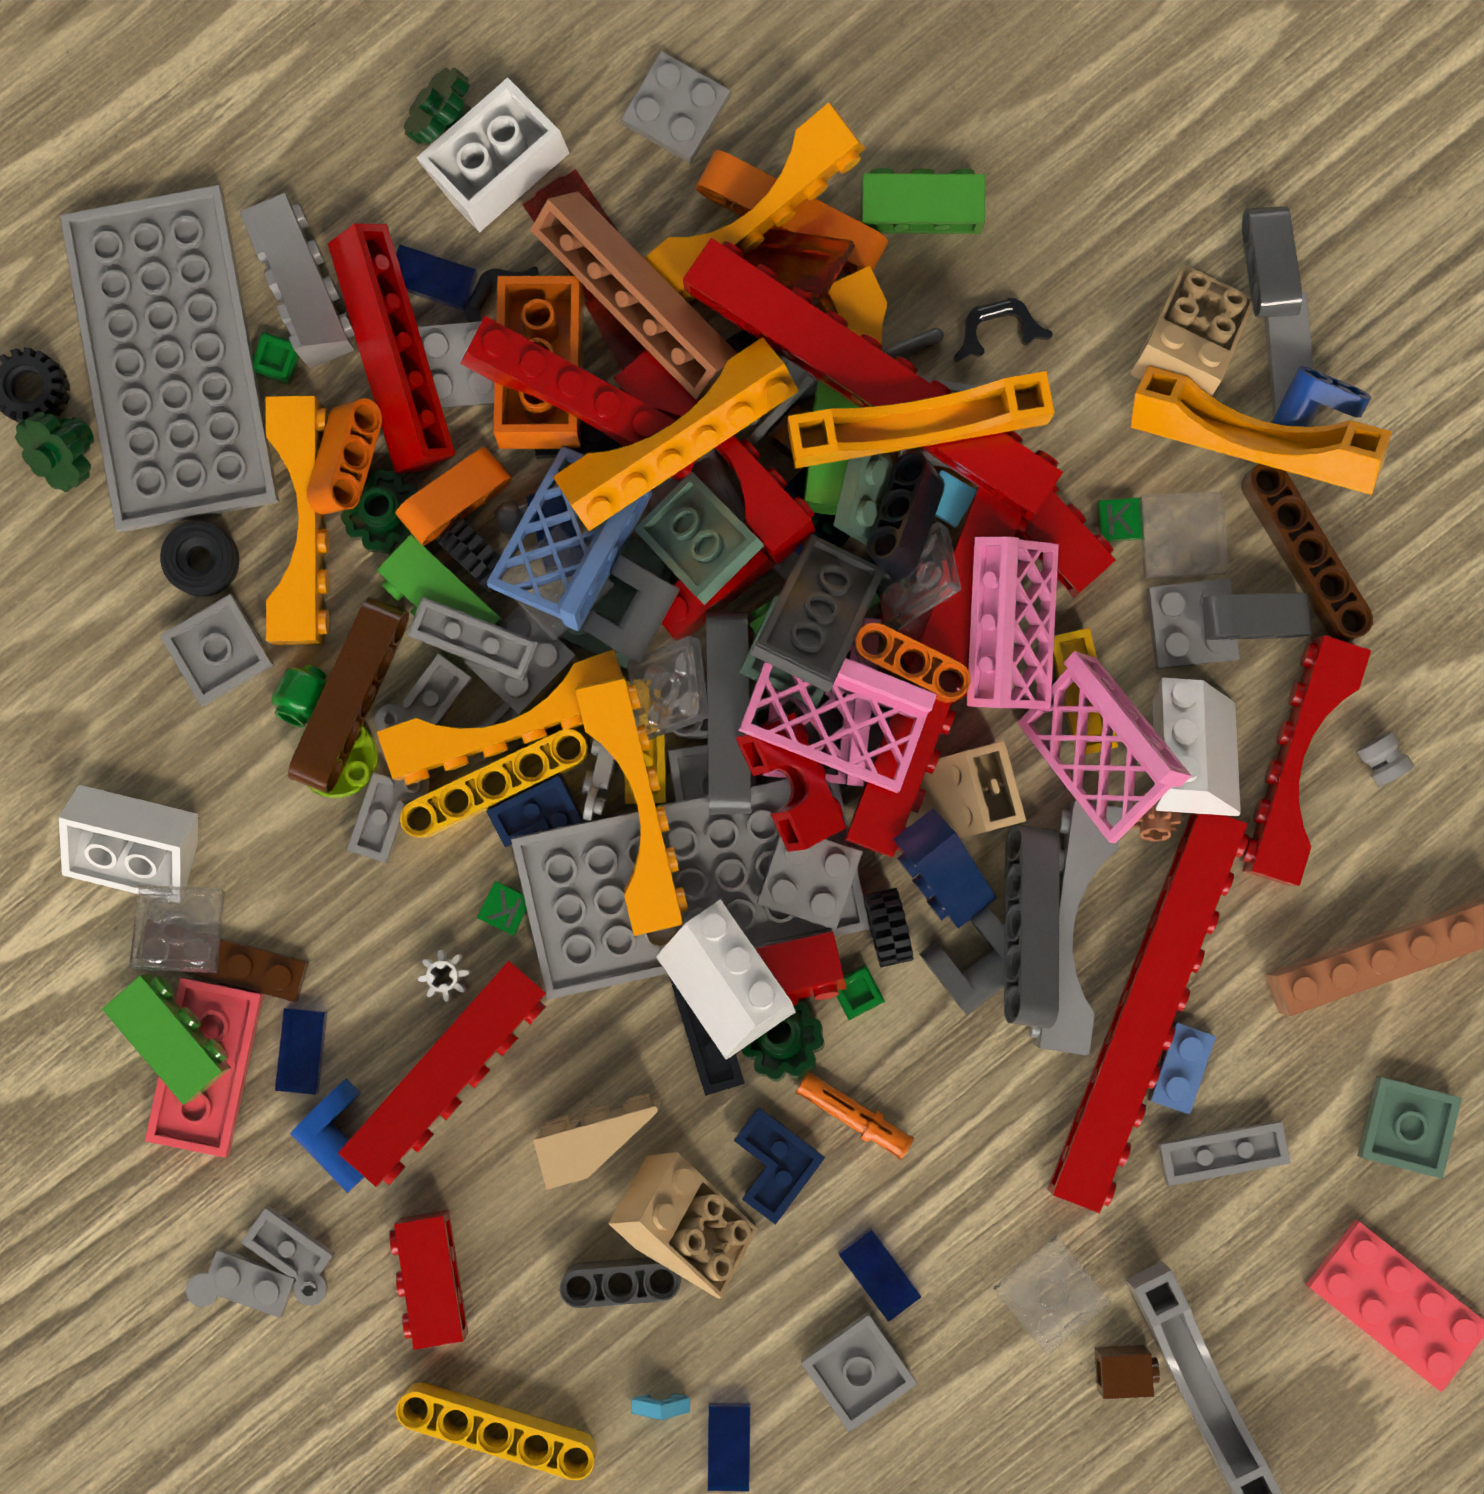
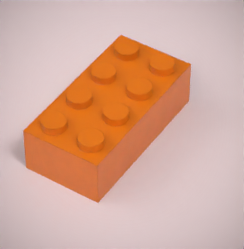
M498 276L496 322L583 369L584 293L581 282L575 276ZM495 383L493 433L500 449H561L562 446L569 449H581V419L534 396Z

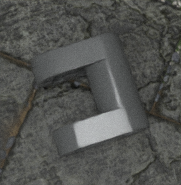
M619 554L610 573L636 588L637 592L620 623L591 609L581 628L625 656L641 662L680 588L637 562Z
M987 906L971 917L970 921L991 947V950L961 973L937 942H933L919 953L929 969L967 1016L1004 987L1005 927Z

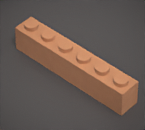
M579 192L549 198L546 201L530 231L696 400L703 398L720 376L727 360L738 353Z
M1484 897L1265 974L1278 1012L1293 1016L1483 949Z

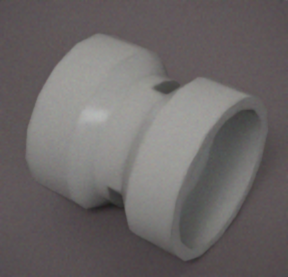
M1393 731L1375 738L1356 751L1362 762L1368 763L1372 768V778L1378 787L1399 778L1414 767L1409 756L1402 754L1399 750V740Z

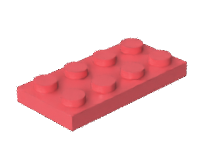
M186 977L179 979L175 1002L181 1009L184 1007L190 1009L201 1022V1026L198 1029L208 1040H216L228 1054L226 1062L231 1066V1069L194 1101L184 1105L161 1078L158 1077L145 1137L146 1142L224 1158L230 1156L264 994Z
M1356 1219L1305 1284L1440 1392H1443L1484 1338V1320Z

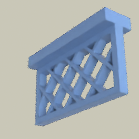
M562 446L487 580V585L493 590L563 620L565 626L579 631L604 586L618 555L621 554L652 496V490L602 522L598 529L581 534L576 520L579 516L572 509L559 486L553 488L556 482L553 476L563 470L567 461L574 463L584 455ZM562 495L568 511L544 518L541 510L544 502ZM538 515L540 520L534 522L535 518ZM571 520L577 536L553 543L548 527ZM543 529L549 545L526 553L522 544L526 535ZM591 541V543H590V545H589V547H588V549H587L585 543ZM580 545L584 554L581 562L562 568L557 552ZM518 549H519L520 552H521V555L515 556L516 553H517V551H518ZM552 554L558 570L534 578L529 562ZM521 564H525L530 580L516 585L502 580L507 569ZM572 576L568 584L566 577ZM562 580L565 591L558 604L541 597L538 589L539 586ZM534 589L535 594L530 593L527 590Z

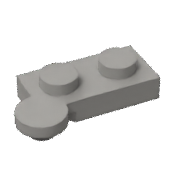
M437 654L406 696L401 707L395 704H387L377 711L375 715L376 728L380 731L415 718L434 725H440L473 678L440 654Z
M593 739L591 754L597 755L594 772L587 770L582 794L587 795L583 820L592 821L594 813L602 815L603 808H606L616 760L595 739Z
M373 772L347 851L389 863L401 827L400 813L409 801L429 793L431 785L429 778L406 785L404 779L398 781Z
M270 1206L265 1207L241 1243L287 1276L296 1279L294 1294L300 1303L312 1306L318 1304L325 1298L328 1292L327 1280L321 1273L335 1255V1252Z
M219 1248L215 1253L209 1273H197L188 1281L186 1295L192 1304L199 1307L209 1306L220 1296L281 1318L284 1315L296 1279L287 1276L273 1266Z

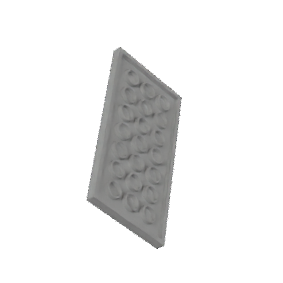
M220 185L60 215L116 531L120 533L280 502L269 441L266 438V424L257 375L253 365L252 347L225 198Z
M834 768L824 769L825 774L837 775ZM787 778L751 785V814H709V795L656 806V808L662 806L665 808L670 831L662 832L665 848L674 846L679 871L672 873L675 889L684 888L689 909L688 912L681 913L683 925L721 899L755 949L832 931L835 936L870 929L858 870H856L836 930L757 904L779 837V832L770 814L783 808L790 798L791 788ZM826 782L832 796L839 801L842 807V818L847 827L828 837V839L852 846L851 842L844 840L849 828L840 786L837 783ZM638 810L512 837L511 839L547 1000L667 974L656 956L683 925L634 936L624 897V889L633 872L639 851L641 826Z

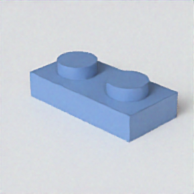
M1173 1022L1172 1026L1176 1028L1174 1039L1169 1049L1163 1052L1159 1064L1161 1066L1160 1075L1155 1087L1150 1091L1148 1100L1190 1115L1216 1036Z

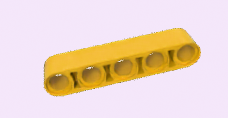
M560 730L409 802L400 813L401 827L407 834L414 837L427 838L436 835L557 774H564L579 767L589 756L590 748L588 741L576 730ZM570 737L578 739L581 746L578 756L571 760L563 759L559 752L561 742ZM538 755L543 761V770L536 777H527L523 773V762L528 756ZM496 772L503 774L506 780L503 792L498 795L489 794L485 786L488 776ZM457 790H463L469 800L466 809L460 813L453 812L448 803L451 794ZM424 807L431 815V823L425 830L419 831L412 824V815L417 809Z
M425 1382L412 1384L406 1389L396 1407L398 1421L409 1430L569 1480L578 1481L586 1478L591 1473L597 1456L596 1442L591 1435L583 1431ZM413 1397L423 1399L427 1404L428 1412L424 1414L412 1412L409 1408L408 1400ZM452 1410L462 1411L467 1416L468 1424L462 1427L453 1425L448 1419V1412ZM494 1422L501 1423L506 1427L508 1436L496 1439L488 1433L487 1426ZM532 1435H540L547 1441L548 1448L543 1451H534L529 1447L527 1438ZM574 1447L581 1448L587 1453L588 1460L581 1464L573 1463L567 1457L566 1452Z

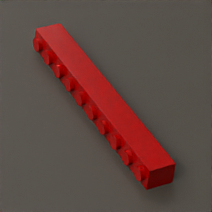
M711 238L683 278L684 291L759 340L763 337L774 351L860 408L907 403L953 393L941 382L932 380L929 383L917 375L918 369L908 360L899 356L895 360L882 351V344L872 336L863 333L860 337L848 329V322L839 314L831 310L824 313L812 305L813 299L803 290L797 287H793L790 290L779 283L777 274L765 265L758 264L755 267L743 259L744 253L728 241H723L720 244ZM1014 431L920 447L1029 521H1031L1063 474V471L1057 468L1059 463L1052 456L1041 450H1037L1034 453L1022 445V437Z
M977 487L976 494L972 500L919 641L960 662L964 666H966L970 648L975 537H1016L1021 540L1028 523L1026 518L980 487ZM916 653L907 672L910 674H916L922 671L923 661ZM945 671L939 676V685L945 692L954 693L959 691L961 680L956 673ZM935 699L932 710L927 714L900 792L895 793L866 781L844 839L845 841L890 858L894 857L896 850L900 851L893 839L907 829L905 825L910 812L918 814L927 791L920 788L925 772L933 774L941 754L940 750L934 749L940 733L948 735L956 712L949 710L952 702L946 703ZM899 713L890 717L888 726L895 741L910 734L914 719ZM883 736L879 748L888 745L885 736ZM906 743L898 746L901 755L904 751ZM890 749L876 755L873 764L878 774L893 779L898 764Z
M1190 813L1047 1190L1053 1196L1099 1214L1103 1205L1109 1206L1116 1191L1117 1184L1113 1182L1117 1167H1123L1126 1164L1131 1151V1143L1127 1142L1132 1128H1138L1145 1115L1146 1105L1142 1104L1147 1088L1153 1089L1160 1075L1161 1066L1157 1065L1162 1049L1167 1051L1174 1039L1176 1028L1171 1026L1177 1010L1182 1012L1190 996V989L1186 987L1191 973H1197L1202 965L1205 950L1201 949L1204 938L1206 933L1210 935L1213 933L1218 923L1220 912L1215 910L1221 895L1226 896L1232 886L1234 873L1230 872L1234 859L1235 857L1240 858L1246 849L1249 835L1244 834L1247 823L1227 815Z

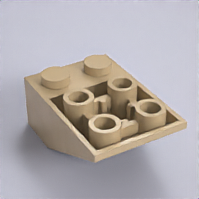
M1183 264L1140 350L1130 375L1142 380L1149 365L1186 375L1203 391L1212 396L1224 377L1253 307L1251 296Z
M1005 741L939 758L933 774L925 772L920 788L927 790L918 814L910 812L905 827L911 826L932 808L956 832L959 839L1025 822L1026 817Z
M649 1093L626 1099L625 1103L622 1104V1108L610 1111L609 1104L586 1110L585 1114L582 1115V1119L570 1122L569 1115L546 1121L545 1125L541 1127V1131L533 1139L546 1190L589 1178L658 1112L661 1105L660 1097L650 1100Z
M678 1152L648 1155L645 1158L608 1223L636 1250L716 1298H722L757 1231V1228Z

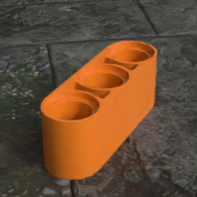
M363 398L337 405L329 413L307 489L308 503L318 514L326 515L353 509L361 499L382 424L381 411L377 404L370 399Z
M482 447L408 498L400 505L395 514L421 546H424L439 537L458 517L463 520L498 495L510 484L512 477L487 447Z
M869 623L863 626L857 633L854 642V652L860 661L884 674L937 694L936 699L946 703L955 702L970 687V673L963 664L883 624ZM868 634H877L883 638L885 650L877 655L869 654L862 647V639ZM912 652L921 657L923 661L922 671L910 674L903 670L900 659L905 653ZM945 671L956 673L961 680L959 691L954 693L945 692L939 685L940 674Z

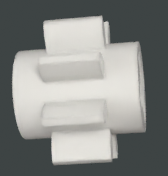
M439 950L437 962L434 963L427 958L423 959L422 962L428 970L426 975L418 978V981H427L431 987L427 992V997H431L437 992H442L443 999L447 1002L452 997L451 989L455 988L462 993L467 990L465 985L460 982L463 976L471 973V970H462L458 964L463 955L458 954L450 960L447 959L445 950ZM449 966L452 969L449 976L453 979V982H446L440 985L437 982L440 974L436 970L437 968L443 969Z

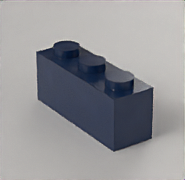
M934 808L893 839L903 853L897 860L906 872L914 878L912 882L927 899V904L941 921L948 917L959 929L981 909L997 899L956 832Z

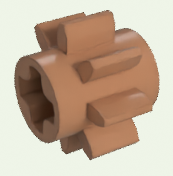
M1154 804L1131 828H1140V837L1144 840H1167L1171 837V831H1178V824L1181 823V812L1155 811Z

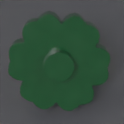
M446 67L440 73H437L431 79L428 87L420 91L410 107V116L404 124L405 135L418 145L422 142L428 145L440 137V135H443L472 109L465 103L463 98L470 87L468 77L455 67L451 70Z
M38 411L16 426L17 433L15 439L24 449L22 451V458L30 466L33 473L38 477H45L52 488L68 492L73 487H78L89 479L91 464L84 455L90 451V445L94 443V435L90 427L83 420L72 417L58 421L54 415Z
M375 470L370 477V481L366 479L358 505L341 513V520L345 525L347 534L354 540H362L363 546L370 552L392 553L396 544L401 545L411 534L396 516L395 512L402 503L419 490L413 484H404L401 475L395 474V471Z
M798 1001V1004L793 1006L795 1013L742 1049L744 1057L754 1060V1069L758 1075L768 1077L774 1082L781 1081L786 1074L793 1079H801L806 1072L816 1067L817 1061L814 1053L821 1051L825 1046L823 1026L818 1019L810 1018V1008L804 1002Z

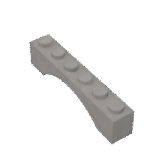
M1077 801L1068 802V809H1061L1058 822V833L1064 834L1062 850H1059V1012L1057 1020L1051 1028L1030 1026L1029 1037L1035 1038L1034 1045L1041 1049L1089 1056L1095 1013L1083 994L1076 974L1073 956V930L1079 903L1090 880L1101 865L1118 850L1119 840L1116 843L1108 842ZM1107 806L1106 819L1112 827L1122 819L1123 808Z
M1161 1261L1125 1279L1229 1493L1282 1494L1219 1375L1198 1329L1191 1308L1172 1270Z

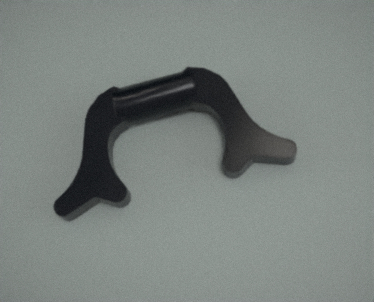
M533 266L522 272H511L496 268L485 271L480 276L474 291L465 304L464 311L467 321H482L480 317L481 310L493 287L497 286L498 276H538V268Z
M1007 298L976 306L966 317L964 342L961 349L955 354L954 361L960 362L969 355L981 357L984 354L985 349L979 343L976 334L977 326L983 321L1008 315L1018 318L1023 328L1022 344L1025 346L1029 345L1034 339L1049 340L1053 333L1039 326L1032 318L1025 304L1018 299Z

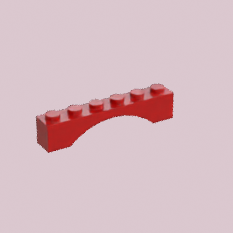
M484 316L460 362L461 365L497 384L534 396L570 413L603 432L623 447L649 438L677 421L487 316ZM696 460L670 478L680 482L690 474Z
M648 350L643 352L614 377L620 390L675 420L685 415L702 399L696 400ZM733 435L714 449L725 458L741 483L745 499L748 529L764 544L762 548L779 564L808 539L810 533H815L811 519L814 516V512L800 496L794 500L784 490L787 487L785 480L773 467L766 471L757 461L760 458V454L746 438L739 441Z
M1326 635L1313 639L1312 643H1307L1300 661V666L1305 667L1301 681H1296L1290 692L1288 704L1292 705L1293 708L1289 721L1284 720L1280 726L1276 742L1281 747L1277 760L1272 759L1268 765L1265 774V783L1269 784L1265 799L1260 798L1253 813V822L1257 823L1253 838H1249L1246 849L1241 856V861L1245 862L1243 872L1287 886H1300L1312 847L1304 829L1299 805V780L1303 760L1313 735L1326 716L1344 699L1360 689L1370 657V649Z

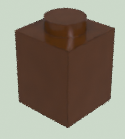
M1144 1345L1095 1347L1097 1390L1103 1399L1154 1397L1153 1383H1159L1160 1381L1159 1363L1157 1357H1152V1354Z

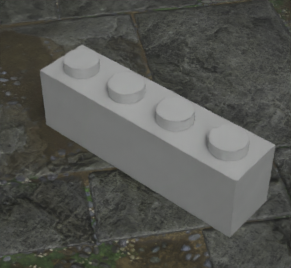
M283 193L240 211L256 255L262 264L265 263L267 267L264 270L267 283L275 298L281 300L282 304L277 306L282 321L286 324L292 335L289 339L294 351L310 369L354 351L350 337L355 335L350 319L346 312L343 314L338 312L334 301L340 299V295L331 276L323 277L319 264L324 263L325 260L316 240L308 241L303 228L309 226V222L300 203L293 205L287 195Z

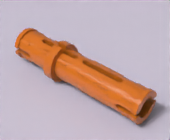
M807 1072L795 1094L801 1095L826 1111L829 1115L861 1134L860 1139L863 1141H873L895 1155L899 1160L904 1157L914 1140L912 1135H908L883 1119L884 1114L880 1111L872 1112L848 1097L845 1093L812 1074L813 1072Z

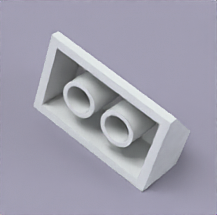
M507 77L416 158L456 209L480 233L569 154L560 130Z
M1162 677L1152 701L1153 728L1192 776L1181 787L1172 786L1155 803V811L1239 816L1241 811L1235 702L1204 680Z
M78 785L59 816L62 875L181 904L198 845V814Z
M721 899L686 922L656 956L726 1060L795 1013L792 1001Z

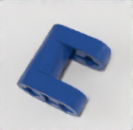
M1300 366L1271 423L1285 426L1310 427L1322 404L1359 418L1362 417L1372 397L1351 384L1309 367Z
M346 1078L290 1134L348 1193L364 1176L338 1154L349 1140L332 1123L361 1094Z

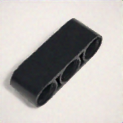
M917 452L902 456L895 464L866 545L867 553L894 579H903L916 569L945 487L944 479L921 453Z

